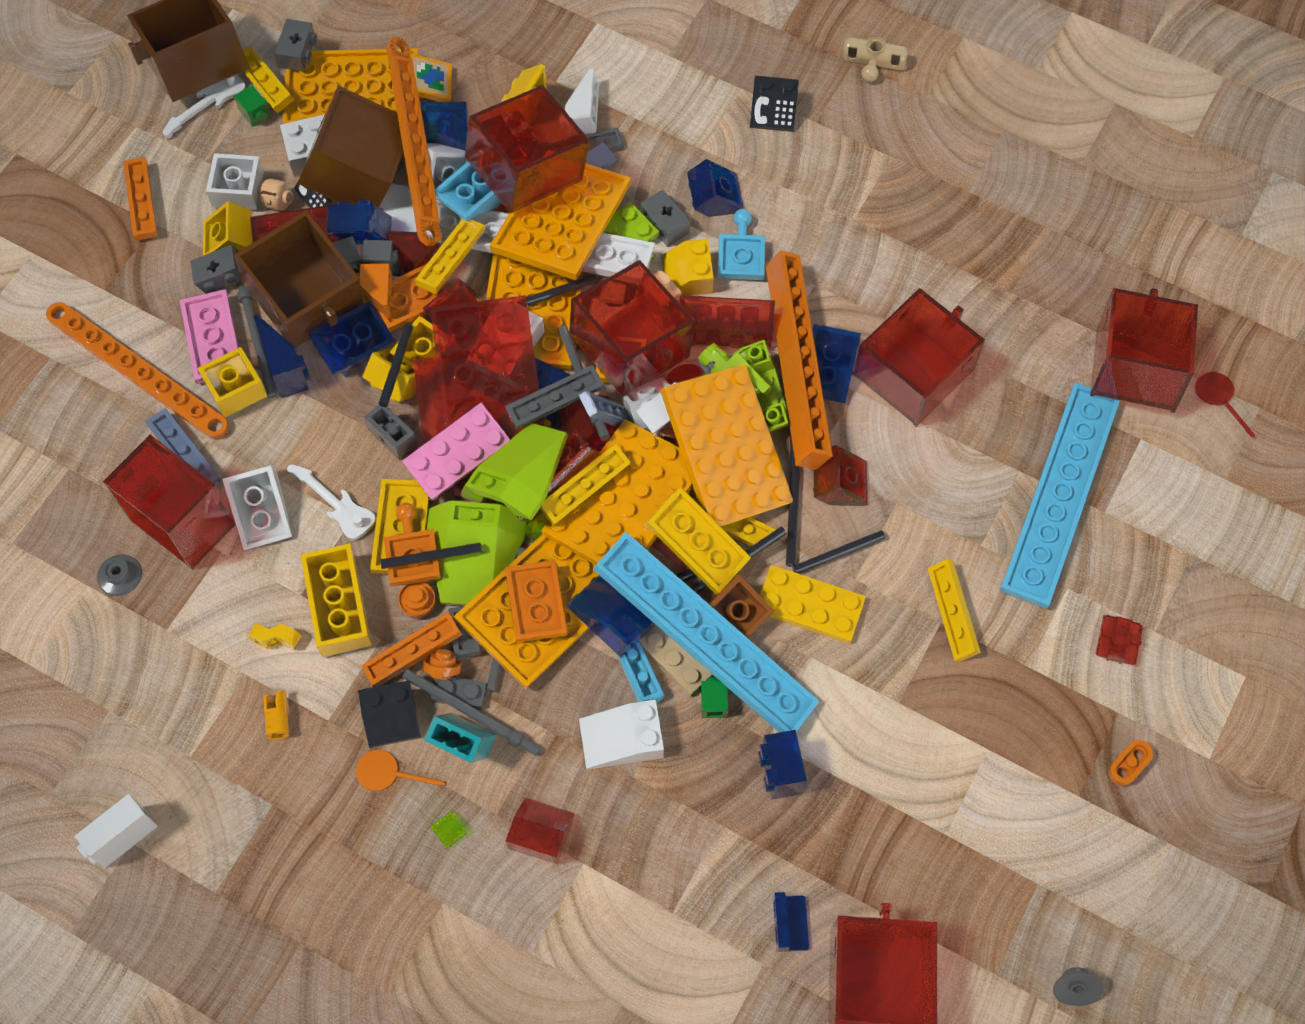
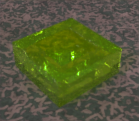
M541 513L525 526V536L532 543L542 535L541 530L549 521L544 513Z
M452 811L430 826L445 849H448L468 834Z

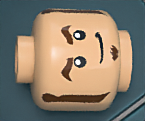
M267 179L258 188V198L266 208L282 211L293 201L292 189L285 181Z

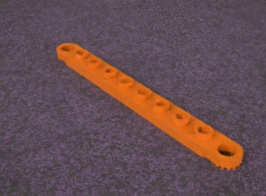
M396 36L387 43L386 49L417 235L424 245L431 247L442 238L439 227L440 218L413 60L410 57L411 49H409L410 46L407 45V41L404 42V39ZM396 46H398L402 52H397L398 49H395ZM429 230L432 233L433 238L428 237L429 235H426L427 232L425 231Z
M57 302L48 307L46 317L53 326L169 410L207 435L210 439L219 440L221 437L224 438V435H227L229 431L228 423L218 412L65 303ZM58 310L65 312L61 318H53V314H56L55 312H58ZM214 422L222 424L221 429L218 431H211L209 429Z

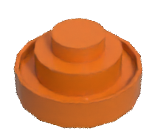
M418 582L407 584L401 589L398 603L401 611L406 616L420 619L433 611L436 597L433 589L428 584Z
M439 649L436 650V653L424 659L423 670L431 674L435 679L447 680L452 676L460 674L462 663L451 654V651Z

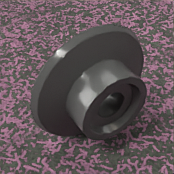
M125 554L115 555L102 563L97 573V582L101 590L106 594L122 596L130 593L138 586L142 577V569L139 562L132 556ZM121 570L118 575H115L117 571Z
M1073 967L1067 969L1055 982L1053 994L1063 1004L1085 1006L1098 1000L1103 993L1104 987L1101 980L1094 974L1089 973L1084 968Z

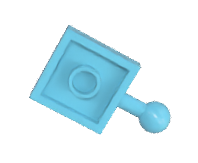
M746 209L737 210L733 216L734 223L738 226L737 235L719 234L718 278L764 280L765 236L747 235V226L750 224L752 217Z

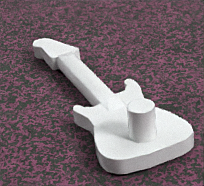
M236 74L196 93L197 98H204L178 117H171L163 130L164 137L171 138L173 133L182 128V124L213 102H216L217 109L221 108L224 102L233 99L235 94L246 89L243 80Z
M289 465L287 467L290 475H294L302 483H307L335 509L333 512L328 511L327 516L340 524L343 533L349 540H358L375 525L376 517L374 513L353 503L345 490H341L343 498L340 501L312 476L311 470L296 465Z

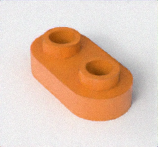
M1143 740L1132 741L1110 765L1108 774L1111 781L1119 786L1131 784L1152 760V747ZM1134 752H1139L1141 759H1137L1134 756ZM1117 771H1124L1125 777L1119 776Z

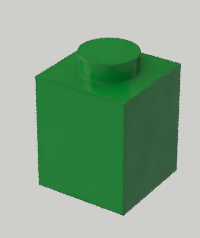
M253 85L234 95L239 111L252 127L271 116L266 100Z
M716 677L701 681V718H727V686Z

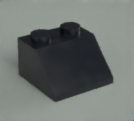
M410 680L358 690L361 715L369 748L421 738L414 691Z

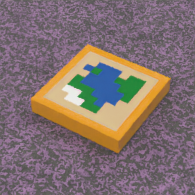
M410 53V57L413 60L419 97L449 104L451 101L452 64Z

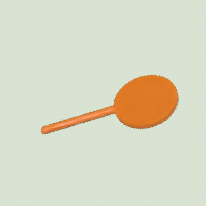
M384 750L367 752L360 758L356 766V776L359 783L371 791H381L388 788L395 781L396 777L440 786L445 785V782L442 780L398 772L395 758Z

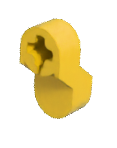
M254 623L247 635L248 639L265 649L278 644L295 649L302 637L296 630L284 624L268 629L257 623Z

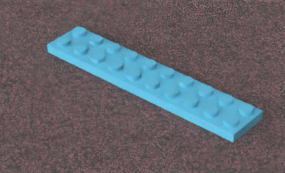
M1076 382L1074 383L1001 585V592L1048 609L1121 398Z
M627 532L623 534L593 568L596 573L787 740H790L819 703L818 699Z

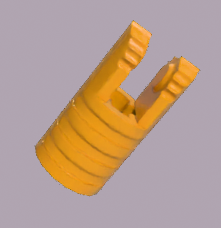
M285 689L276 691L275 702L271 694L263 695L265 735L269 740H281L289 736Z

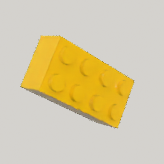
M351 544L300 554L316 646L320 655L326 657L372 646L355 554Z

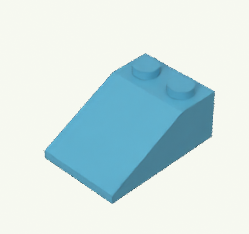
M479 151L435 189V195L439 201L467 221L499 207L514 194V177Z

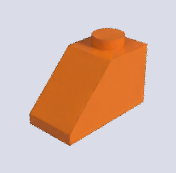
M360 264V273L356 275L360 278L363 297L385 317H391L393 276L390 265Z

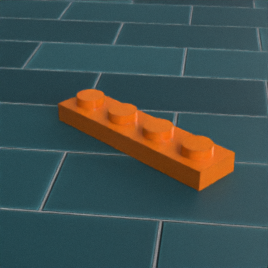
M146 157L123 161L133 237L135 241L158 237L148 161Z
M448 611L361 666L372 687L381 686L463 634Z

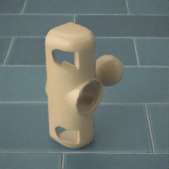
M848 37L843 46V59L849 62L866 64L861 71L862 78L867 82H873L878 77L877 66L895 70L905 69L908 49L905 46L885 43L879 37H873L869 40ZM849 47L857 49L855 58L848 56ZM892 55L900 56L899 65L891 63Z

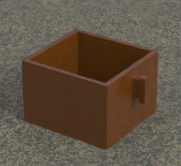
M161 0L127 15L138 40L137 43L133 41L128 43L137 65L143 64V60H147L172 102L250 68L233 23L217 0Z
M338 85L319 126L297 184L374 218L393 182L403 153L397 112Z
M307 210L234 254L242 283L292 349H295L329 326L336 325L338 320L363 305L360 278Z

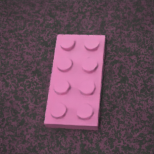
M226 289L179 300L196 384L205 383L197 368L239 348Z
M480 403L402 460V462L433 501L477 469L480 464L504 446L510 439L484 405Z

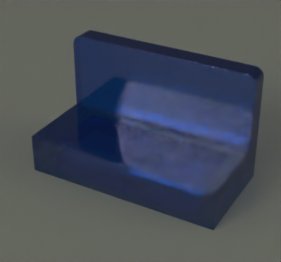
M775 892L773 895L776 951H808L809 937L805 896H786L785 892Z

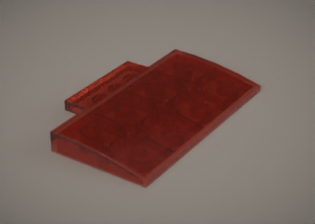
M526 295L430 307L436 357L413 359L423 444H426L480 403L484 405L511 440L528 425L516 430L505 406L539 390ZM543 418L533 422L534 424L544 426ZM475 470L453 486L456 499L463 498L461 492Z

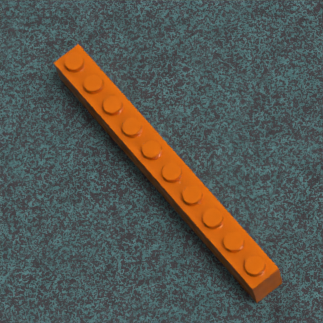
M780 250L766 265L795 464L799 467L817 470L833 455L800 255Z

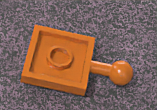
M402 503L396 509V516L402 521L404 534L384 537L386 558L437 550L433 529L413 531L412 520L415 518L416 510L410 503ZM438 560L388 568L391 587L441 579Z

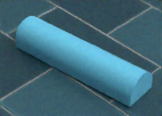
M624 606L600 614L599 618L637 701L656 700L657 703L664 697L662 688Z

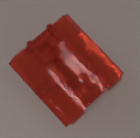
M1103 615L1096 655L1106 658V661L1112 660L1119 662V664L1136 665L1139 647L1142 642L1143 625L1120 616Z

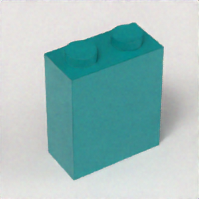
M448 713L434 716L424 741L473 763L488 758L498 734L458 715Z

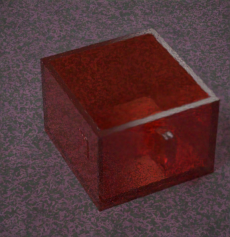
M541 85L470 115L465 158L506 209L513 213L582 181L590 139L544 85Z
M638 260L571 298L569 332L572 339L623 397L690 357L696 321L643 262Z
M919 288L859 345L853 376L860 379L917 427L974 371L985 339L961 321L964 311L962 307L957 305L951 313Z
M1113 288L1097 326L1090 396L1097 395L1171 410V412L1175 413L1194 375L1198 304L1158 297L1159 290L1151 288L1148 294Z
M151 434L103 481L127 518L192 570L236 525L234 517L216 484Z
M882 903L880 905V918L838 915L830 930L828 1024H937V922L890 919L891 903Z

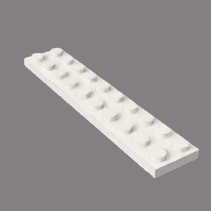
M436 200L440 218V233H442L439 243H444L463 218L441 201ZM490 210L472 218V220L485 226V232L472 249L492 253L490 252V244L509 214ZM426 230V235H429L428 237L433 238L432 233L429 230ZM603 233L582 271L642 283L647 275L655 243Z

